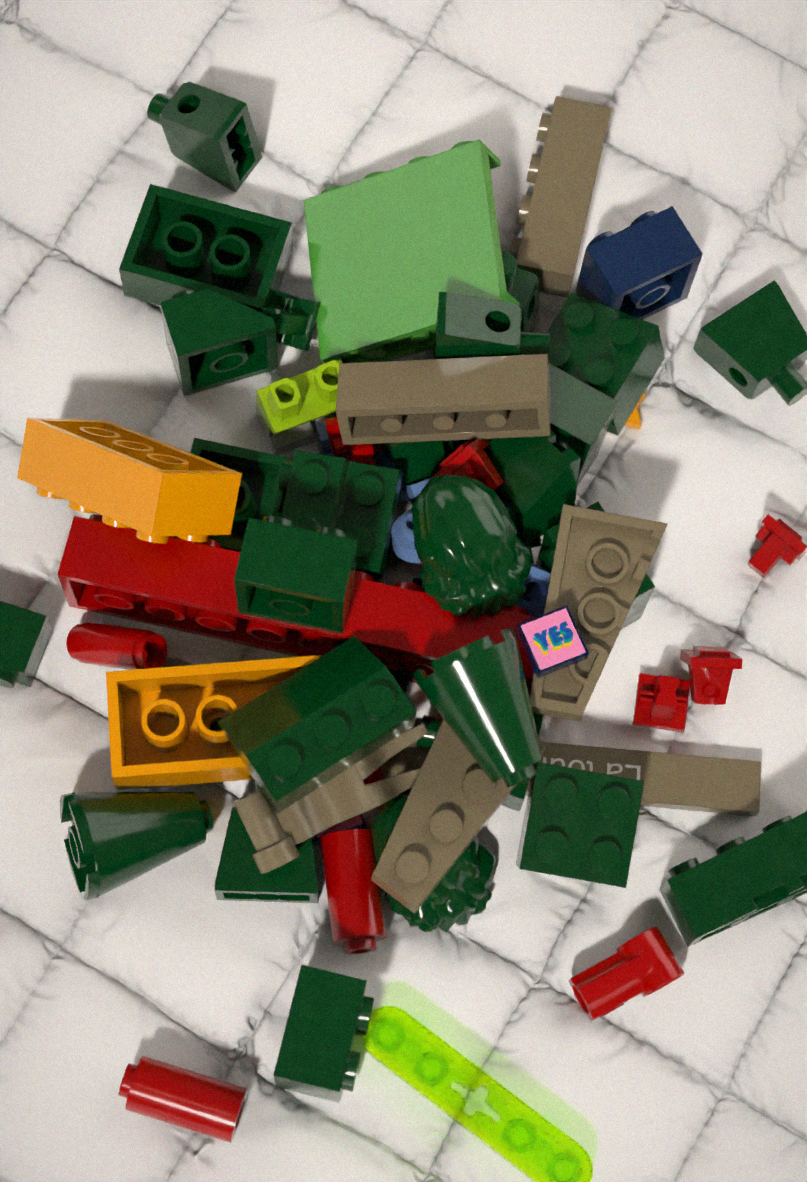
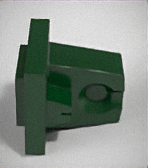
M273 289L269 306L262 307L261 313L273 318L276 327V342L303 351H309L320 302Z

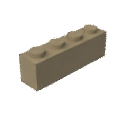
M556 96L552 113L542 112L536 141L544 142L542 155L532 153L526 182L534 183L535 185L532 197L522 195L516 221L517 224L525 225L522 239L512 237L509 253L517 260V268L534 273L539 278V292L569 297L612 108Z
M548 355L418 359L340 364L336 415L343 445L550 436L551 386Z

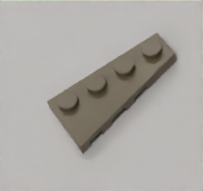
M563 504L543 617L566 608L586 653L540 670L535 660L529 694L533 713L576 721L581 720L668 523Z
M443 720L371 878V881L414 914L517 786L515 784L507 788L503 778L492 783L445 720ZM538 738L542 754L547 744Z

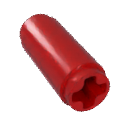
M86 622L75 625L70 630L66 641L69 655L73 659L85 664L126 670L161 668L167 657L165 639L151 630Z

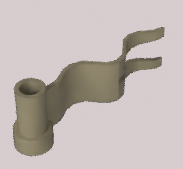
M420 724L402 733L278 814L261 789L234 801L233 803L256 850L252 853V856L260 874L274 870L299 857L297 844L340 822L365 813L412 788L421 768L367 785L364 784L363 780L395 754L429 733L425 724Z

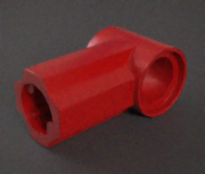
M658 926L630 939L616 949L617 953L570 978L569 983L574 996L591 1022L621 1007L624 1003L640 994L645 997L685 974Z

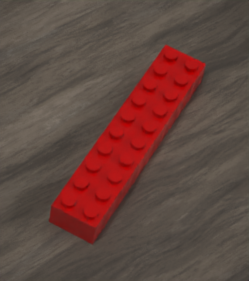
M90 515L89 519L73 517L57 574L69 607L296 657L321 655L322 657L355 636L387 669L409 671L411 676L409 682L414 683L416 681L413 673L418 669L424 670L427 676L435 673L431 665L432 661L486 636H489L490 641L493 640L495 645L505 641L501 631L512 628L517 638L528 694H530L536 659L521 625L539 618L529 616L528 611L519 606L503 607L498 615L492 617L487 613H484L478 619L471 618L469 613L463 616H455L450 613V610H442L434 598L425 593L424 588L420 585L410 582H396L395 586L374 582V578L371 575L356 571L342 635L238 613L234 577L240 552L223 549L221 544L208 538L207 542H192L169 536L167 543H152L138 539L136 537L137 530L119 528L104 524L102 522L103 515Z

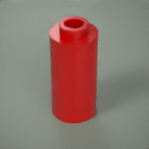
M349 829L323 835L320 839L333 945L344 946L345 954H362L377 950L376 942L386 938L380 887L371 881L377 866L371 830Z
M142 1056L138 1066L128 1064L118 1095L127 1098L125 1110L231 1143L243 1112L248 1088Z

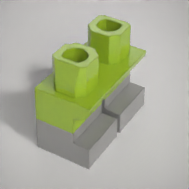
M341 359L321 364L315 369L290 378H283L270 383L269 386L256 390V416L273 454L282 455L316 442V434L310 421L313 422L316 429L317 422L337 417L336 400L339 365L343 364Z

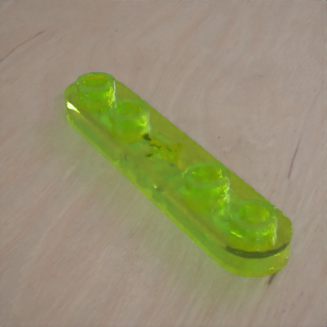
M382 1006L372 1011L366 1036L362 1035L361 1040L366 1052L388 1071L532 1182L591 1181L593 1177V1164L590 1155L580 1144L406 1011L396 1006ZM455 1082L473 1093L479 1087L485 1089L488 1092L485 1102L492 1111L499 1115L500 1120L496 1122L492 1120L491 1116L479 1110L472 1116L466 1114L463 1109L467 1101L461 1096V1093L451 1088V1083Z

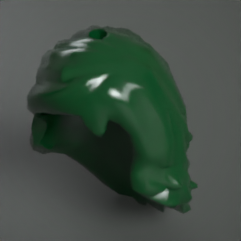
M446 474L433 477L415 498L411 508L414 547L419 560L422 562L420 578L422 579L424 591L434 598L442 610H450V613L455 616H463L469 613L471 618L478 619L484 613H487L492 617L498 615L503 607L515 606L519 602L520 596L526 590L523 583L528 578L531 569L530 563L533 558L529 549L516 536L517 529L509 517V508L505 507L493 489L484 485L479 480L466 475Z
M408 789L379 805L377 813L373 815L370 828L376 864L379 862L412 789ZM476 836L415 914L385 891L391 909L396 914L402 915L408 921L410 927L418 926L424 932H431L437 927L447 932L454 923L459 926L468 924L471 915L481 914L486 909L487 901L491 899L492 893L488 888L492 884L495 875V855L487 849L486 843Z

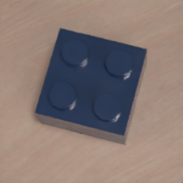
M673 206L657 214L655 211H648L637 217L629 227L615 234L612 231L604 232L590 241L585 250L575 292L581 297L643 320L688 297L703 253Z

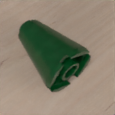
M512 628L501 631L505 639L501 643L495 645L493 640L490 641L489 636H486L432 661L431 665L435 673L427 676L426 672L422 669H418L413 673L417 685L492 783L503 778L507 788L537 775L533 764L543 760L518 642Z
M193 791L72 792L61 795L60 798L61 823L68 821L72 823V826L68 827L69 838L64 839L65 848L77 888L80 893L85 891V900L97 898L200 846L206 841V832L213 829L212 815L205 799L198 801Z

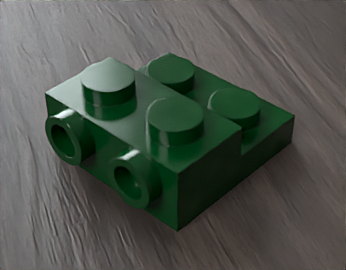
M294 450L293 460H285L279 473V490L286 492L283 511H275L272 516L285 518L293 522L297 528L316 531L319 527H331L348 534V538L357 540L356 570L384 575L391 540V528L395 519L403 472L398 469L351 462L341 457Z

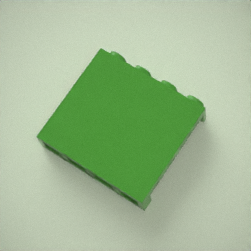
M480 139L459 142L450 150L432 156L413 158L406 165L386 172H372L366 175L363 180L345 186L329 187L323 190L321 194L303 200L314 301L320 302L316 323L321 361L327 363L332 360L337 361L341 359L343 364L387 362L433 349L439 292L511 302L520 306V303L507 292L490 172L491 169L501 166L500 159Z

